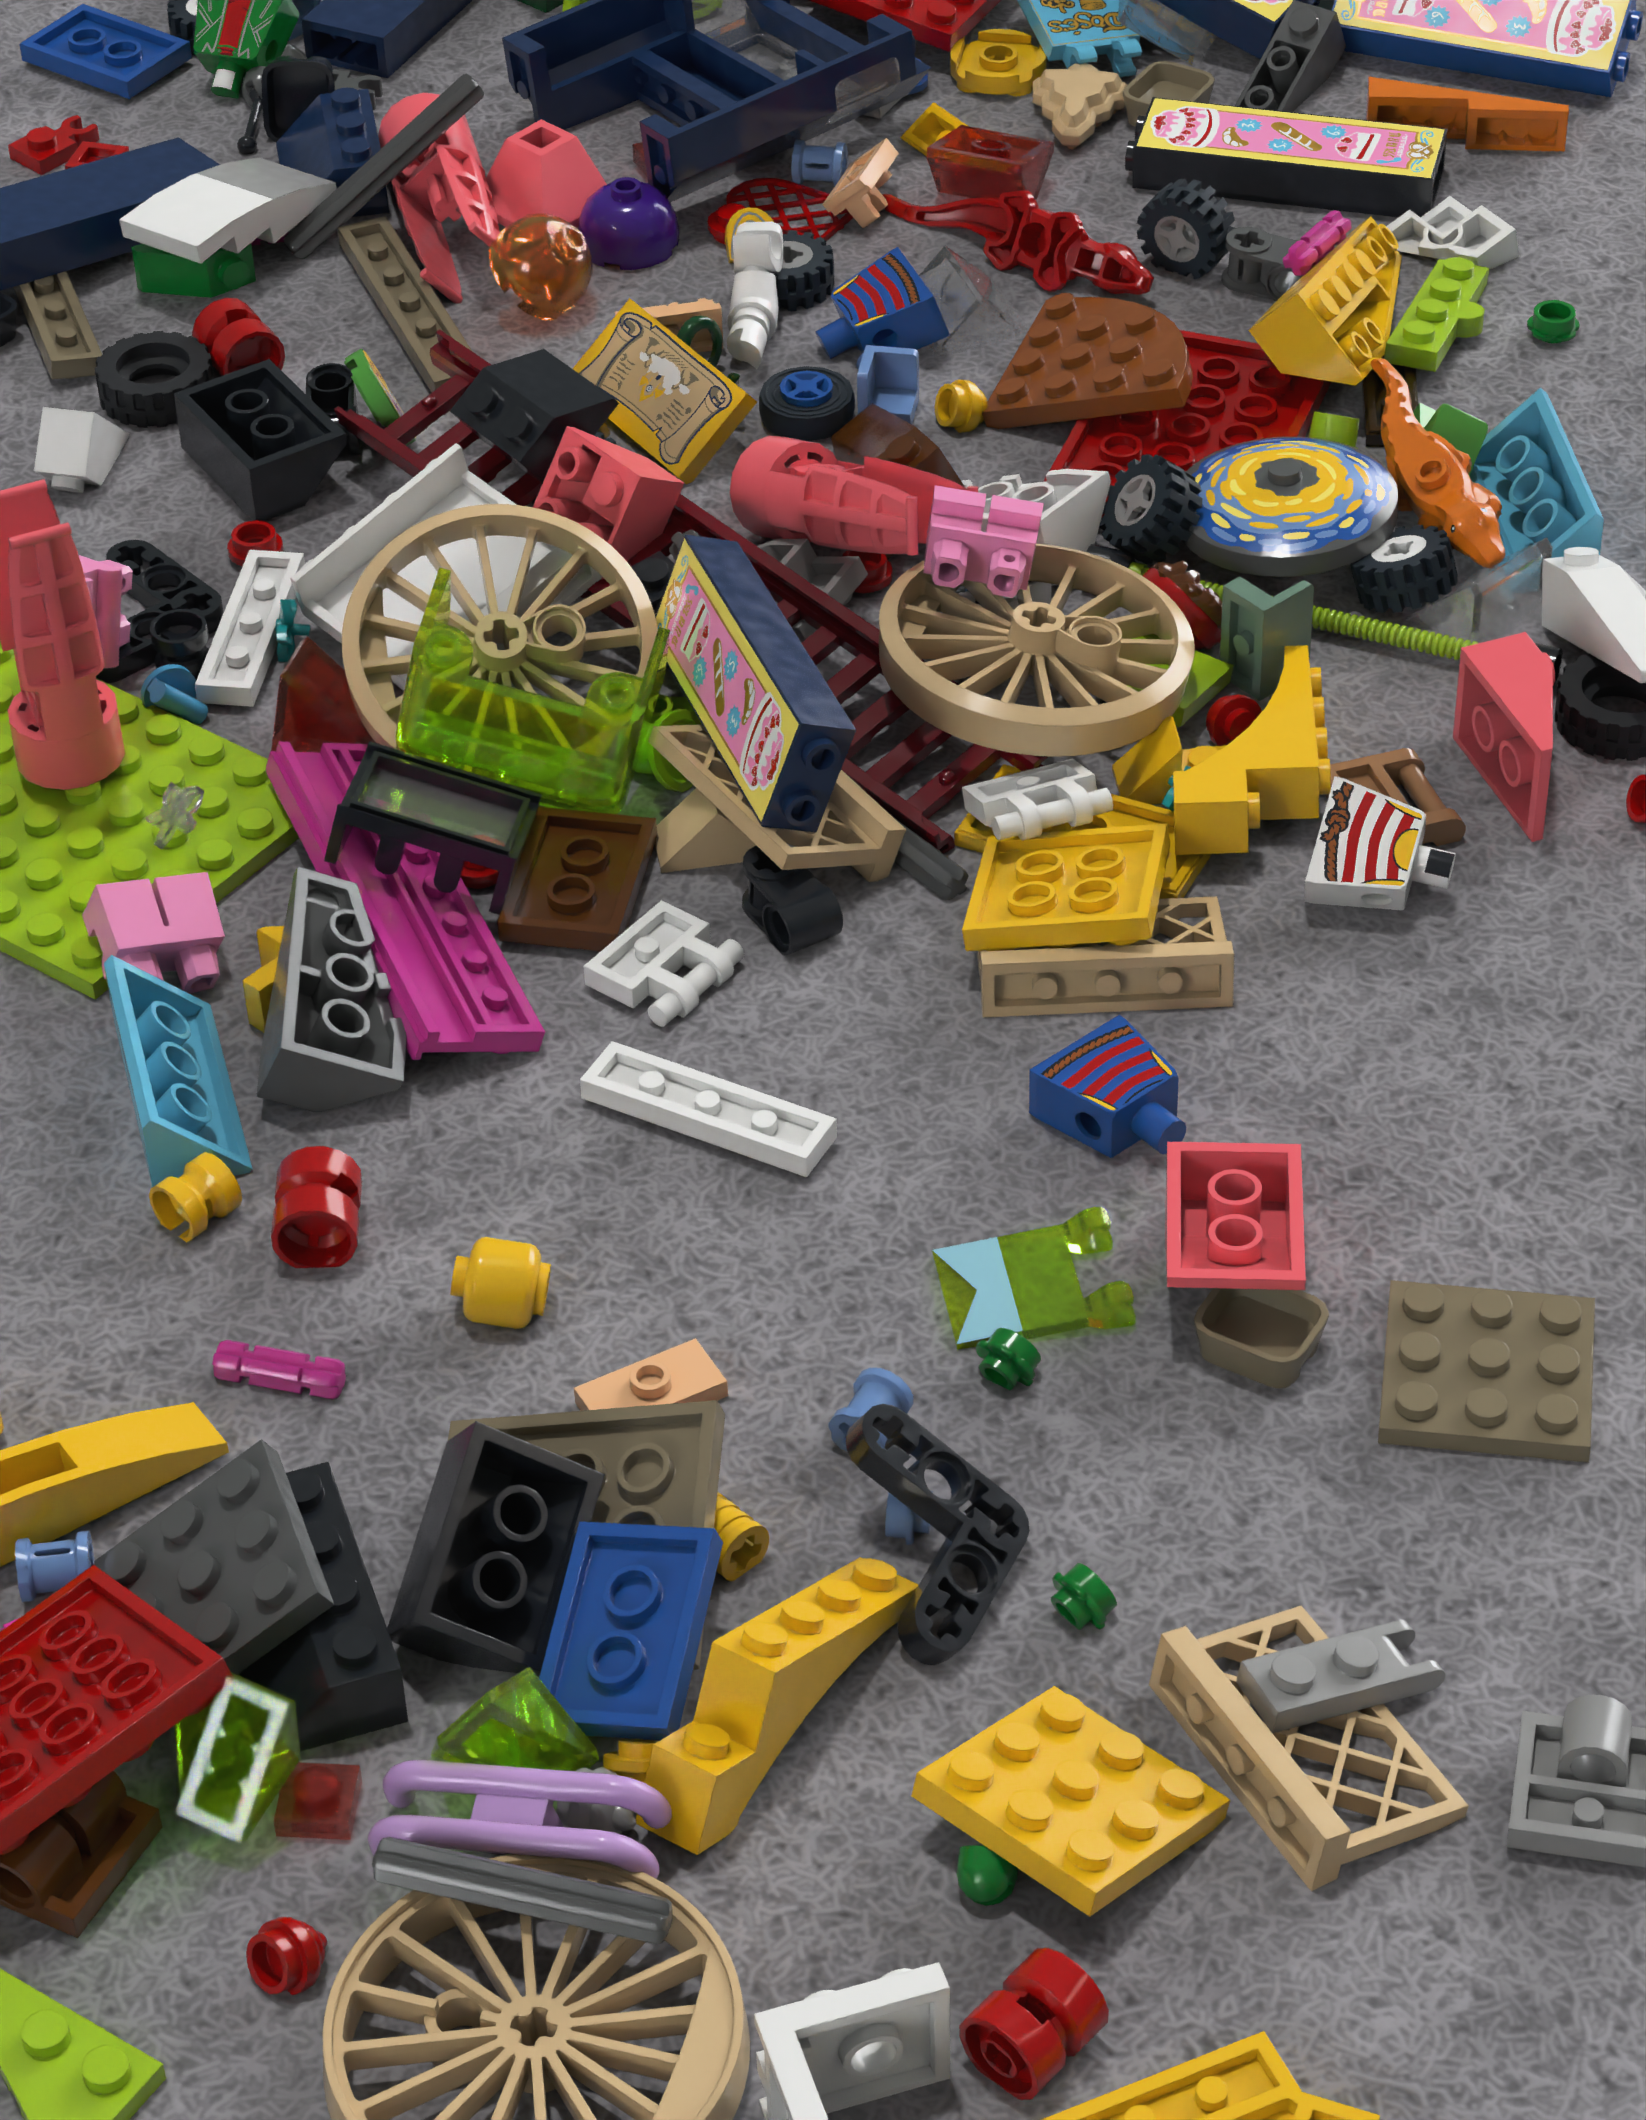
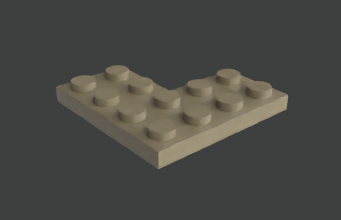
M717 1400L450 1422L448 1440L477 1421L605 1474L591 1522L714 1528L725 1413ZM704 1626L693 1670L700 1669Z

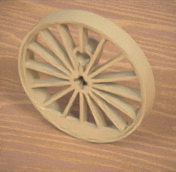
M484 504L450 510L421 521L394 538L373 558L357 581L346 608L342 628V657L353 704L363 725L376 743L542 794L585 779L610 761L626 744L631 730L639 724L653 688L659 660V635L654 610L643 584L628 562L600 536L573 520L546 510L511 504ZM500 535L526 538L507 612H498L486 536ZM467 538H474L476 540L488 615L484 616L438 547ZM544 542L571 553L572 557L521 618L517 617L516 614L536 543ZM420 556H427L471 623L399 576L398 573ZM584 564L591 566L610 584L609 587L571 607L562 604L549 606ZM385 588L390 589L454 633L384 617L383 590ZM617 601H622L634 624L633 628L586 633L584 618ZM560 631L569 634L573 638V641L565 646H554L545 640ZM385 636L441 648L446 651L388 658ZM496 644H504L505 650H498ZM637 646L640 651V666L636 675L579 662L583 653L587 651ZM453 668L395 698L391 676ZM547 673L627 691L630 694L613 718ZM467 681L418 741L403 730L400 715ZM487 681L466 760L461 761L432 750L431 747ZM511 682L561 755L541 762L525 764ZM498 683L501 684L515 766L476 764ZM531 684L601 731L574 749Z
M1036 543L1029 581L1059 585L1050 604L1032 602L1029 583L1027 590H1018L1016 595L1019 606L1015 609L1002 596L993 595L987 588L986 583L964 580L963 584L958 585L956 588L935 585L932 581V574L923 573L924 561L903 573L892 584L882 601L879 613V660L884 677L896 696L915 714L942 731L980 746L1010 753L1050 757L1079 756L1120 748L1148 736L1157 730L1166 717L1172 716L1177 710L1183 698L1194 660L1195 644L1191 627L1181 609L1163 590L1140 574L1116 562L1094 554L1061 546ZM960 586H964L981 606L956 593L957 589ZM1073 589L1097 596L1069 615H1064L1062 612ZM1119 607L1133 613L1113 619L1103 618ZM1149 634H1155V635H1157V636L1160 638V639H1132V638H1137V637H1141V636H1145V635H1149ZM920 659H936V660H932V661H928V662H922ZM1146 664H1169L1170 666L1166 670ZM1029 675L1033 676L1039 707L1015 704ZM970 677L959 685L951 682L953 680ZM1012 677L1001 700L983 696ZM1049 682L1068 702L1071 708H1054ZM1129 686L1140 688L1143 690L1138 692ZM1089 693L1107 703L1098 704Z
M518 1854L489 1858L669 1899L672 1902L673 1917L665 1941L678 1950L680 1954L598 1991L645 1944L644 1941L617 1936L565 1988L588 1930L569 1925L543 1991L538 1995L532 1916L519 1914L526 1995L522 1997L475 1921V1918L504 1910L413 1890L383 1912L361 1935L341 1965L328 1997L323 2023V2082L331 2120H389L468 2082L471 2083L434 2120H470L503 2086L504 2088L491 2120H512L523 2092L533 2093L535 2120H547L545 2092L554 2089L559 2093L574 2120H597L570 2076L635 2120H733L741 2102L748 2076L750 2061L748 2020L738 1976L732 1959L720 1936L696 1907L668 1885L644 1872H630L604 1862ZM457 1926L500 1997L423 1946V1944ZM403 1961L446 1991L433 1999L381 1987L380 1985ZM698 1975L702 1977L695 2005L621 2012ZM364 2011L425 2025L426 2034L353 2041L357 2025ZM458 2026H472V2027H475V2028H472V2029H463V2030H453V2031H449V2030H451V2029H453V2028H455V2027H458ZM686 2034L679 2055L620 2042ZM433 2062L436 2066L363 2101H358L354 2097L348 2081V2073L351 2070ZM602 2066L669 2081L659 2105Z

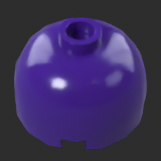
M631 177L618 178L595 191L587 199L579 218V247L583 256L598 266L604 267V262L620 265V270L652 267L672 256V249L679 244V225L676 212L667 196L654 186Z

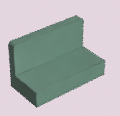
M1240 576L1223 585L1220 660L1234 665L1230 682L1258 701L1273 694L1278 686L1284 667L1285 646L1308 645L1310 662L1314 586L1302 580L1273 597Z

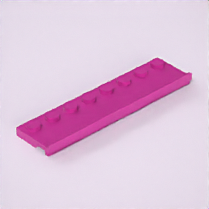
M278 741L276 751H270L266 773L316 872L357 883L375 937L371 949L379 973L387 974L391 986L387 998L394 1018H401L407 1035L406 1049L412 1060H420L423 1052H493L497 1054L539 1052L545 1030L462 878H460L457 888L450 893L441 892L434 885V876L440 853L406 843L398 870L393 874L386 875L379 872L375 867V858L381 835L353 826L336 865L324 861L337 805L342 803L364 757L368 744L323 743L320 752H295L290 742ZM369 799L365 800L364 804L431 824L427 817Z

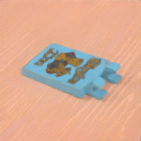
M1017 0L1049 61L1063 60L1068 69V67L1075 63L1088 64L1097 62V55L1107 54L1113 72L1118 73L1119 77L1136 75L1137 70L1132 62V57L1141 56L1142 54L1139 44L1141 35L1123 14L1120 0Z

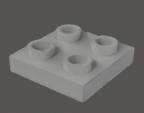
M1585 1695L1575 1698L1568 1703L1564 1716L1522 1711L1506 1847L1646 1868V1728L1632 1726L1631 1712L1623 1703L1604 1695Z

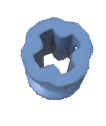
M796 140L791 163L792 182L801 185L804 180L833 182L835 187L847 169V144L837 142L835 147L806 145L805 140Z
M868 1368L860 1373L853 1384L854 1397L847 1407L837 1410L828 1424L831 1438L840 1449L847 1451L846 1435L848 1429L872 1406L887 1404L893 1405L905 1413L909 1412L913 1405V1394L909 1386L899 1376L882 1368ZM879 1432L880 1435L877 1443L885 1449L887 1438L883 1433Z
M89 1531L77 1532L73 1540L32 1544L29 1538L17 1539L15 1543L18 1588L22 1602L34 1601L38 1593L58 1591L92 1565H95L92 1539Z

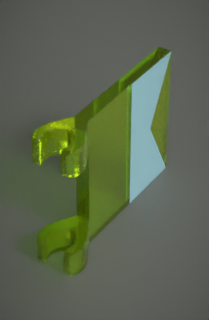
M1091 1207L1079 1212L1063 1224L932 1250L957 1350L974 1348L980 1340L988 1341L997 1328H1006L1026 1339H1032L1087 1327L1106 1330L1134 1325L1136 1315L1132 1306L1134 1296L1130 1285L1124 1281L1111 1282L1083 1298L1070 1253L1083 1255L1113 1249V1240L1111 1233L1108 1231L1111 1228V1220L1106 1209Z

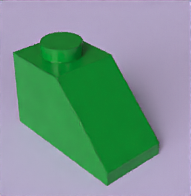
M251 243L238 254L220 248L202 264L145 244L131 247L137 287L142 292L212 298L256 281Z

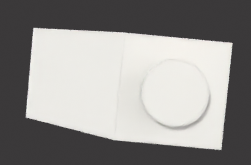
M43 407L34 472L52 480L51 488L56 490L83 493L84 484L101 486L126 444L129 433L95 412Z

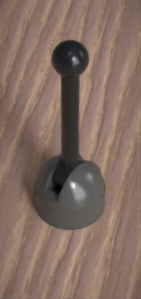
M256 66L249 69L245 74L242 84L243 98L252 107L245 135L237 143L239 152L246 155L254 153L257 148L254 136L261 109H263L261 78L265 66Z

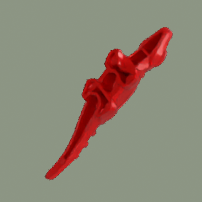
M1028 190L1005 192L999 198H968L937 206L914 205L893 195L882 194L888 203L884 209L904 220L929 227L960 228L978 233L986 238L983 252L996 269L1001 271L1012 270L1018 264L1033 270V278L1044 290L1051 292L1061 290L1065 287L1066 282L1079 276L1092 281L1095 286L1105 289L1111 294L1130 293L1142 295L1150 292L1154 277L1137 260L1129 247L1118 243L1096 242L1087 235L1083 228V223L1076 213H1054L1039 208L1037 201L1032 196V192Z

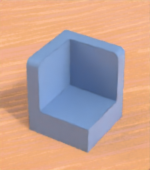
M866 345L857 373L858 414L873 403L912 424L919 402V352L916 349Z

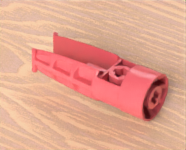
M419 93L407 96L391 106L381 120L378 134L380 147L385 146L440 94ZM464 114L391 181L407 233L412 238L416 254L425 267L420 272V277L453 303L462 302V290L441 222L447 217L455 222L462 215L469 231L501 257L508 259L512 253L502 244L485 170Z
M769 435L754 441L740 455L732 472L730 497L733 512L742 526L757 536L771 539H808L809 542L830 548L915 556L919 555L918 543L926 544L935 485L978 492V486H968L965 488L952 480L936 474L864 456V465L839 461L833 452L819 443Z
M42 479L0 490V641L3 652L11 649L14 650L21 692L14 696L8 708L9 724L18 771L29 782L41 787L67 790L86 787L107 778L120 766L125 750L115 693L104 682L96 680V676L104 669V657L83 567L71 536L70 525L68 522L60 524L54 504L47 492L46 481Z

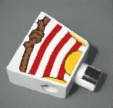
M1334 776L1305 880V902L1404 910L1412 881L1444 889L1448 888L1456 853L1422 845L1426 825V814L1422 810L1347 779Z

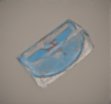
M1119 0L1118 20L1123 26L1193 67L1201 65L1215 40L1214 34L1156 0Z

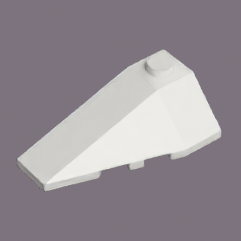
M1079 469L1051 470L1046 474L1047 481L1022 484L1020 474L1003 476L999 482H993L978 488V493L986 494L981 531L986 532L992 495L1044 503L1036 543L1086 552L1091 544H1095L1111 483L1108 471ZM970 480L961 481L965 488L973 486Z
M1568 548L1564 550V557L1543 559L1542 626L1639 683H1646V591L1622 567L1600 556L1599 550L1595 548Z

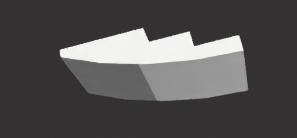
M256 157L223 163L190 175L154 194L119 219L123 237L202 264L220 248L238 254L256 238L273 244L276 243L330 196L337 187L333 181Z

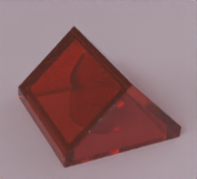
M961 125L927 147L926 158L937 190L940 193L966 198H999L1005 192L1028 190L1032 192L1034 200L1037 201L1054 152L1055 142Z

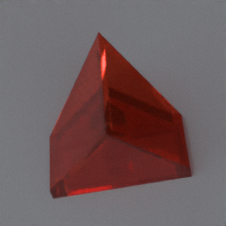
M307 636L299 643L280 675L271 751H276L278 741L290 742L295 752H320L323 743L368 744L369 741L376 743L366 730L355 709L345 670Z

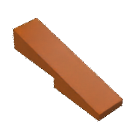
M1376 77L1368 78L1366 120L1448 129L1447 138L1465 139V149L1565 152L1569 115L1568 105Z

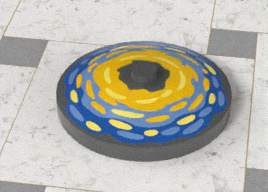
M1272 437L1251 440L1218 450L1204 457L1186 471L1196 478L1195 481L1200 484L1202 491L1198 496L1202 498V507L1195 511L1200 516L1197 525H1191L1188 530L1192 535L1187 542L1184 540L1182 542L1204 560L1236 572L1259 576L1289 577L1322 573L1347 566L1378 549L1392 534L1398 519V489L1389 470L1371 455L1352 446L1335 441L1310 437Z

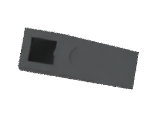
M1293 0L1235 106L1293 112L1330 77L1346 48L1337 12Z

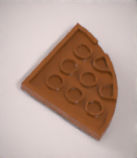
M1071 293L1055 295L1045 301L987 402L988 407L982 413L986 427L1004 429L1184 407L1191 391L1193 371L1183 335L1175 323L1164 314L1139 303L1115 298L1074 297Z

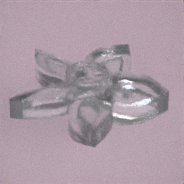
M170 782L163 794L162 808L145 817L146 821L160 828L155 838V846L162 849L170 841L176 829L184 834L194 830L197 822L193 819L192 814L196 813L201 806L204 795L203 789L197 785L181 789Z

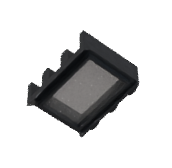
M369 741L364 757L342 803L337 805L324 861L336 865L353 826L381 835L375 858V867L379 872L386 875L393 874L398 870L406 843L440 853L434 876V885L439 891L444 893L453 892L457 888L465 861L500 871L489 912L500 915L536 818L542 794Z

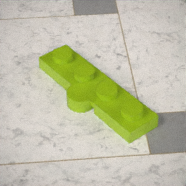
M1466 258L1439 259L1386 342L1384 359L1390 364L1436 372L1456 337L1469 338L1481 334L1485 309L1477 304L1487 285L1489 268L1474 265L1471 260Z

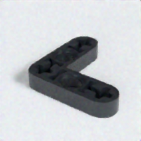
M127 540L115 544L108 550L106 560L129 566L133 570L132 589L127 594L147 609L127 619L130 623V642L119 648V666L104 668L96 678L106 683H114L155 663L154 660L158 651L154 649L151 639H143L142 637L150 634L151 622L158 615L166 611L189 609L199 612L205 617L208 634L217 630L223 616V606L220 594L146 541ZM165 586L176 587L167 591H155L157 588Z
M880 1404L872 1406L848 1429L846 1449L851 1460L861 1471L946 1537L903 1610L897 1625L898 1637L905 1651L922 1664L937 1665L951 1658L971 1639L1027 1541L1030 1531L1029 1520L1023 1507L1012 1496L907 1413L893 1405ZM879 1432L883 1433L887 1438L885 1449L877 1443L880 1435ZM911 1454L917 1461L907 1469L903 1464L911 1458L909 1455ZM926 1469L935 1470L948 1481L951 1488V1498L949 1500L939 1498L928 1489L924 1478ZM969 1500L972 1505L964 1511L965 1515L959 1508ZM991 1520L998 1526L995 1531L996 1537L988 1531L991 1526ZM952 1562L962 1563L974 1573L978 1585L977 1593L966 1592L955 1583L951 1575ZM943 1607L951 1613L943 1619L939 1626L937 1635L940 1639H938L930 1632L933 1623L930 1617Z

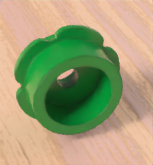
M1547 300L1537 304L1534 308L1533 316L1527 321V327L1532 331V336L1547 343L1569 341L1576 336V331L1580 327L1579 321L1576 319L1575 308L1569 303L1559 300Z
M997 1328L988 1341L980 1340L976 1345L978 1356L983 1358L979 1365V1370L987 1380L1008 1390H1012L1017 1382L1026 1386L1032 1385L1035 1377L1034 1370L1040 1363L1041 1356L1035 1346L1026 1338L1012 1330Z
M1077 1563L1064 1576L1057 1572L1052 1578L1053 1585L1058 1592L1051 1597V1602L1061 1616L1078 1630H1081L1088 1622H1091L1097 1629H1102L1105 1626V1617L1117 1606V1601L1111 1590L1096 1573L1087 1566Z

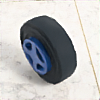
M804 366L789 368L776 373L763 383L759 395V411L764 426L775 435L804 441L831 437L852 420L855 410V396L850 381L838 372L821 367Z

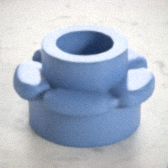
M888 1492L885 1536L905 1538L906 1545H912L914 1543V1532L929 1534L931 1525Z

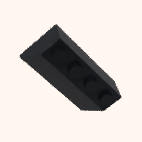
M329 1462L287 1472L286 1475L334 1605L238 1674L252 1721L261 1743L265 1761L408 1722L401 1667Z

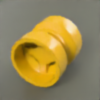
M204 1152L185 1164L183 1174L179 1178L169 1176L152 1187L149 1192V1199L156 1217L162 1226L168 1230H173L184 1221L189 1223V1229L178 1236L185 1242H188L207 1229L208 1219L213 1216L222 1218L238 1208L242 1202V1193L237 1179L226 1164L215 1155Z

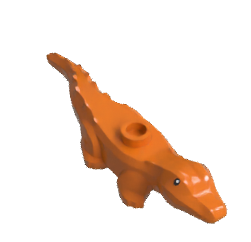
M1373 359L1371 367L1386 387L1385 406L1381 419V437L1386 451L1387 468L1392 474L1398 489V510L1402 512L1413 510L1419 518L1418 525H1423L1424 529L1429 526L1438 527L1439 531L1444 530L1454 549L1470 557L1482 567H1494L1502 562L1506 555L1498 522L1499 516L1502 514V505L1499 498L1482 485L1472 482L1469 476L1472 466L1469 454L1457 450L1442 436L1426 431L1413 414L1408 385L1398 371L1386 359Z

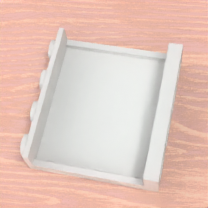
M455 443L438 458L429 462L420 473L399 490L391 493L377 508L356 525L349 527L340 538L314 559L306 562L297 573L290 577L302 614L342 644L343 621L353 589L369 563L389 542L419 522L450 510L484 504H517L470 472L462 447ZM500 535L486 536L498 612H507L526 538ZM467 538L438 547L484 616L488 615L476 540L474 538ZM544 542L536 543L516 614L517 617L521 618L572 557L571 553ZM420 556L398 573L399 576L471 623L427 556ZM584 564L549 606L555 604L569 606L595 582H598L602 576L591 566ZM385 588L383 590L384 617L454 633L390 589ZM385 636L388 658L446 651L441 648ZM496 644L498 650H505L504 644ZM453 668L393 675L391 678L395 685L407 693ZM467 681L422 705L438 716Z

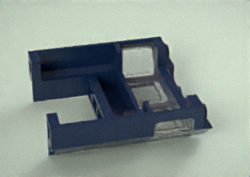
M589 0L502 38L509 82L516 94L519 93L523 99L530 100L535 122L542 119L565 130L640 100L681 125L682 127L678 128L657 114L639 121L648 184L663 192L670 202L792 148L796 140L807 141L908 95L932 68L915 59L916 42L912 35V30L884 14L867 20L869 44L864 46L790 5V0Z

